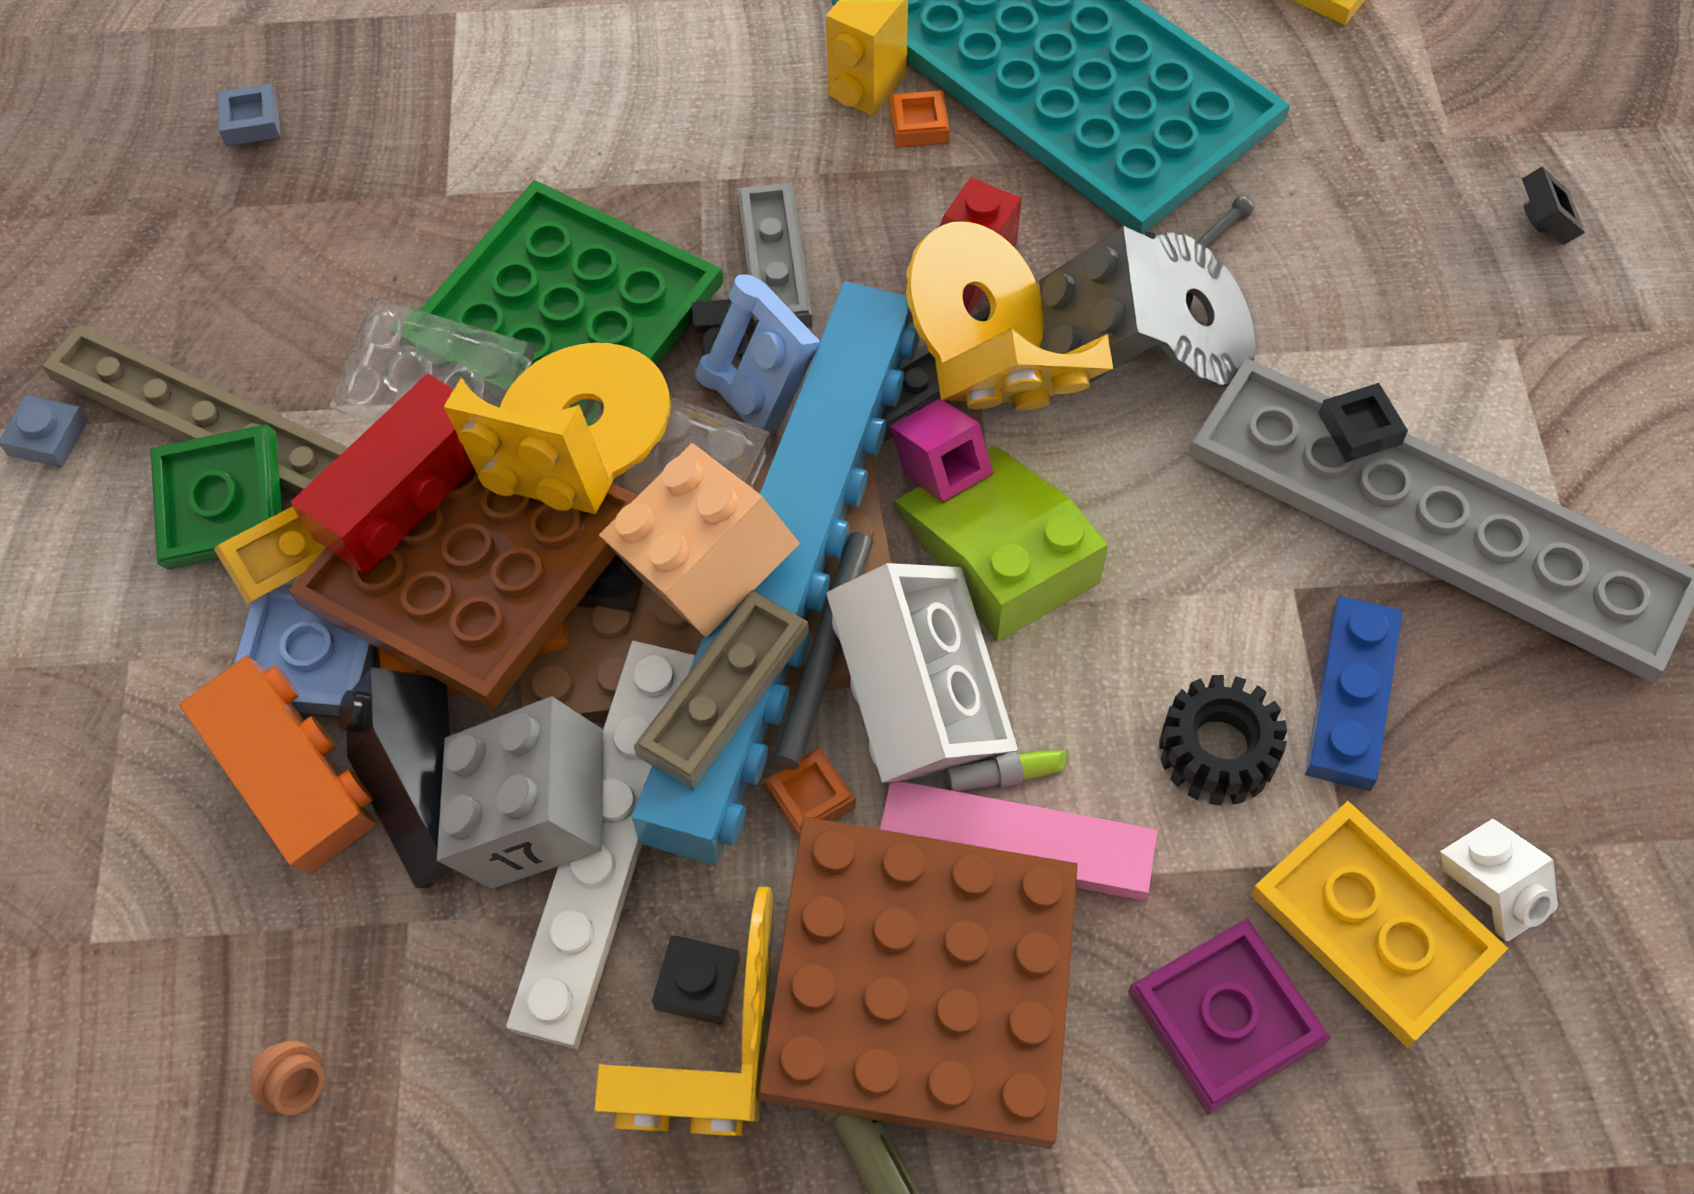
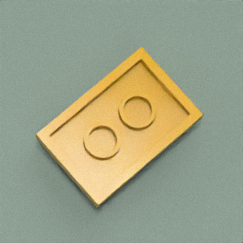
M1349 801L1254 886L1250 894L1270 916L1407 1049L1509 949Z

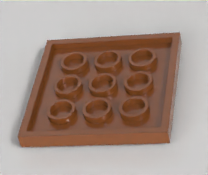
M473 469L444 497L442 503L435 510L429 512L399 541L396 548L389 555L383 557L366 575L325 548L288 592L297 605L494 710L616 556V553L599 534L616 518L625 506L630 504L639 495L612 483L596 514L573 508L561 511L546 505L541 500L517 494L511 496L498 495L482 485L475 469Z
M803 816L757 1100L1050 1149L1056 1143L1078 863Z

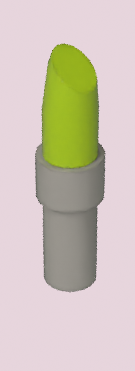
M1043 750L1023 754L1010 752L994 755L990 760L949 767L944 770L947 790L963 792L991 786L1004 788L1020 785L1023 783V780L1062 772L1067 763V751Z

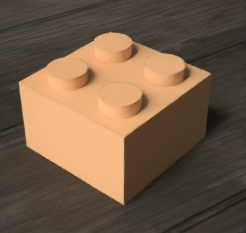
M691 443L678 457L670 461L663 472L637 498L625 506L616 518L599 534L640 580L705 638L800 544L763 496L694 443Z

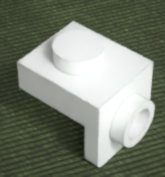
M1491 819L1440 851L1443 872L1491 906L1494 931L1505 941L1512 940L1530 927L1542 924L1558 907L1553 859L1495 819Z

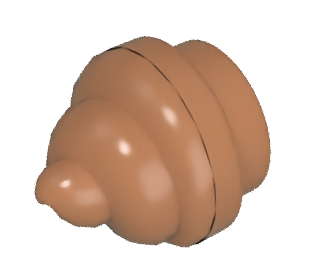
M284 1041L260 1051L250 1071L251 1095L260 1107L270 1113L295 1115L303 1112L317 1100L325 1083V1073L319 1055L310 1046L301 1041Z

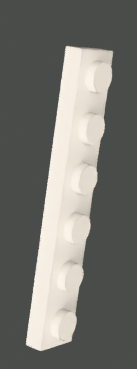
M632 640L603 729L602 851L558 866L506 1028L512 1033L576 1050L579 1049L642 844L638 841L632 815L652 765L636 756L634 745L688 675L695 658L693 654Z

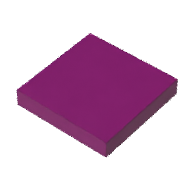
M1248 918L1131 984L1128 991L1132 1000L1208 1115L1326 1045L1331 1038Z

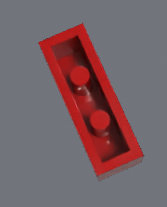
M429 373L417 382L290 502L316 542L364 575L383 557L389 555L396 548L399 541L429 512L435 510L442 503L444 497L474 469L444 409V405L454 389Z

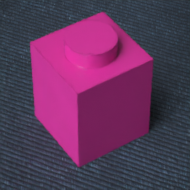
M941 398L890 426L905 476L942 503L993 474L979 422L946 401L941 400Z

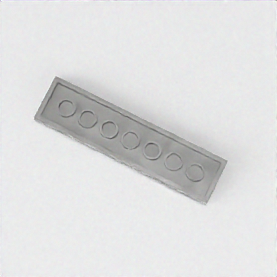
M1245 359L1192 441L1189 456L1653 684L1664 672L1693 610V567L1408 433L1402 445L1346 462L1319 416L1323 400L1331 397L1251 359Z

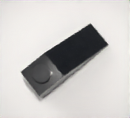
M371 667L354 688L347 690L343 695L339 707V726L341 730L346 731L347 757L356 775L372 796L373 801L371 803L416 888L428 889L450 869V867L437 861L444 741L446 737L450 736L447 685L431 676Z

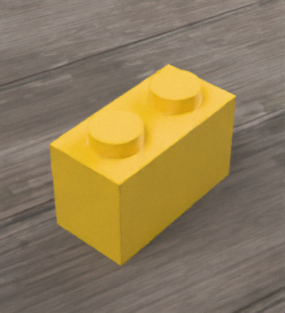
M839 0L827 13L826 40L829 97L838 100L845 106L856 108L874 116L887 101L889 94H892L907 75L908 0Z

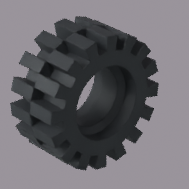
M1212 675L1208 687H1205L1201 678L1190 683L1187 693L1181 689L1175 696L1172 706L1169 707L1159 739V749H1164L1160 760L1164 770L1170 767L1174 768L1170 780L1177 787L1185 781L1191 784L1187 795L1196 800L1199 799L1202 790L1211 793L1209 804L1220 806L1225 795H1230L1233 805L1243 803L1248 792L1253 797L1257 796L1263 791L1266 783H1270L1285 752L1287 741L1283 740L1288 731L1286 720L1277 721L1281 708L1276 701L1264 706L1262 703L1267 691L1258 685L1251 694L1243 691L1247 679L1235 676L1231 687H1224V675ZM1219 721L1228 723L1244 734L1247 741V751L1236 759L1218 758L1200 746L1197 731L1207 722Z

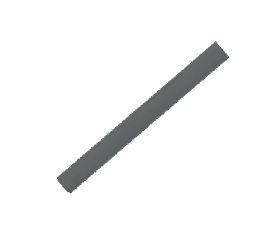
M858 532L849 535L831 590L863 575L873 545V540L869 536ZM828 599L773 758L776 764L787 769L799 768L840 645V640L833 629V615Z

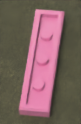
M903 781L890 782L880 826L881 830L1078 863L1076 888L1146 901L1149 894L1157 838L1156 829Z

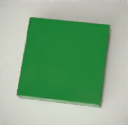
M267 424L150 448L157 564L167 570L219 560L214 550L217 545L282 512L276 431Z

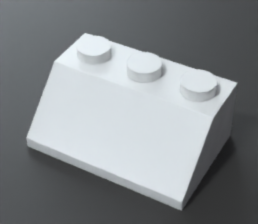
M886 563L826 592L833 615V629L841 642L851 676V691L859 703L869 737L870 756L878 768L882 783L921 779L943 773L949 767L990 760L994 755L1018 751L961 567Z

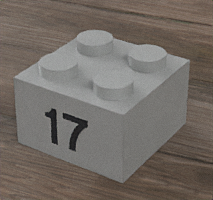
M551 696L446 737L444 741L437 861L494 889L601 852L603 729Z

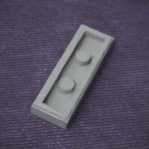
M793 183L737 188L748 275L764 282L806 327H812V311ZM753 314L756 329L759 319Z

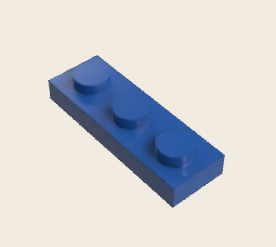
M1338 596L1332 612L1305 776L1371 791L1374 787L1379 771L1403 610Z

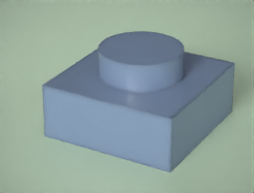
M272 83L217 91L219 132L225 146L280 138L278 98Z
M25 394L0 438V446L7 456L62 468L88 419L80 406Z

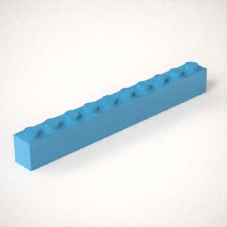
M847 281L843 282L760 492V495L764 497L800 544L761 582L754 592L806 621L811 611L820 613L827 597L826 592H828L830 575L824 573L830 557L840 559L844 551L849 532V522L844 521L849 505L858 507L863 499L868 479V470L863 469L868 454L877 456L880 452L886 430V420L881 418L886 405L891 407L897 405L904 380V372L899 371L904 358L910 360L914 358L920 339L913 324V316L908 308L905 295ZM739 606L707 638L703 636L690 671ZM810 630L694 790L654 766L651 767L632 815L640 844L714 866L718 865L725 844L735 846L741 834L746 814V807L740 805L747 783L757 785L762 776L768 754V746L762 744L769 723L778 726L783 718L789 697V687L784 686V682L790 666L801 667L809 644Z

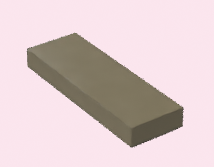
M752 590L635 743L636 756L694 790L809 633L808 621Z

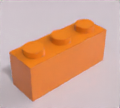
M246 655L178 705L288 864L312 874L377 825V822L365 807L373 801V798L359 777L350 768L341 773L328 753L334 750L336 745L322 725L313 716L304 721L291 702L299 697V693L283 671L276 665L267 670Z

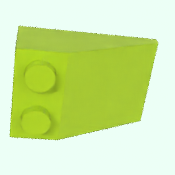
M993 445L987 449L993 470L992 475L943 503L918 486L894 499V507L939 566L962 568L975 613L998 642L1099 584L1108 544L1071 498L999 447Z

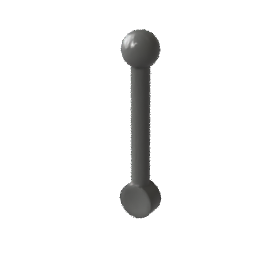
M1246 196L1236 198L1232 203V210L1204 234L1197 243L1208 247L1236 220L1250 216L1254 210L1253 201Z

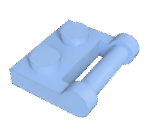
M739 275L735 278L729 292V299L732 303L710 354L702 356L695 371V377L703 386L717 390L758 437L777 433L820 341L764 282L754 276ZM754 314L759 319V322L739 367L736 369L731 362Z

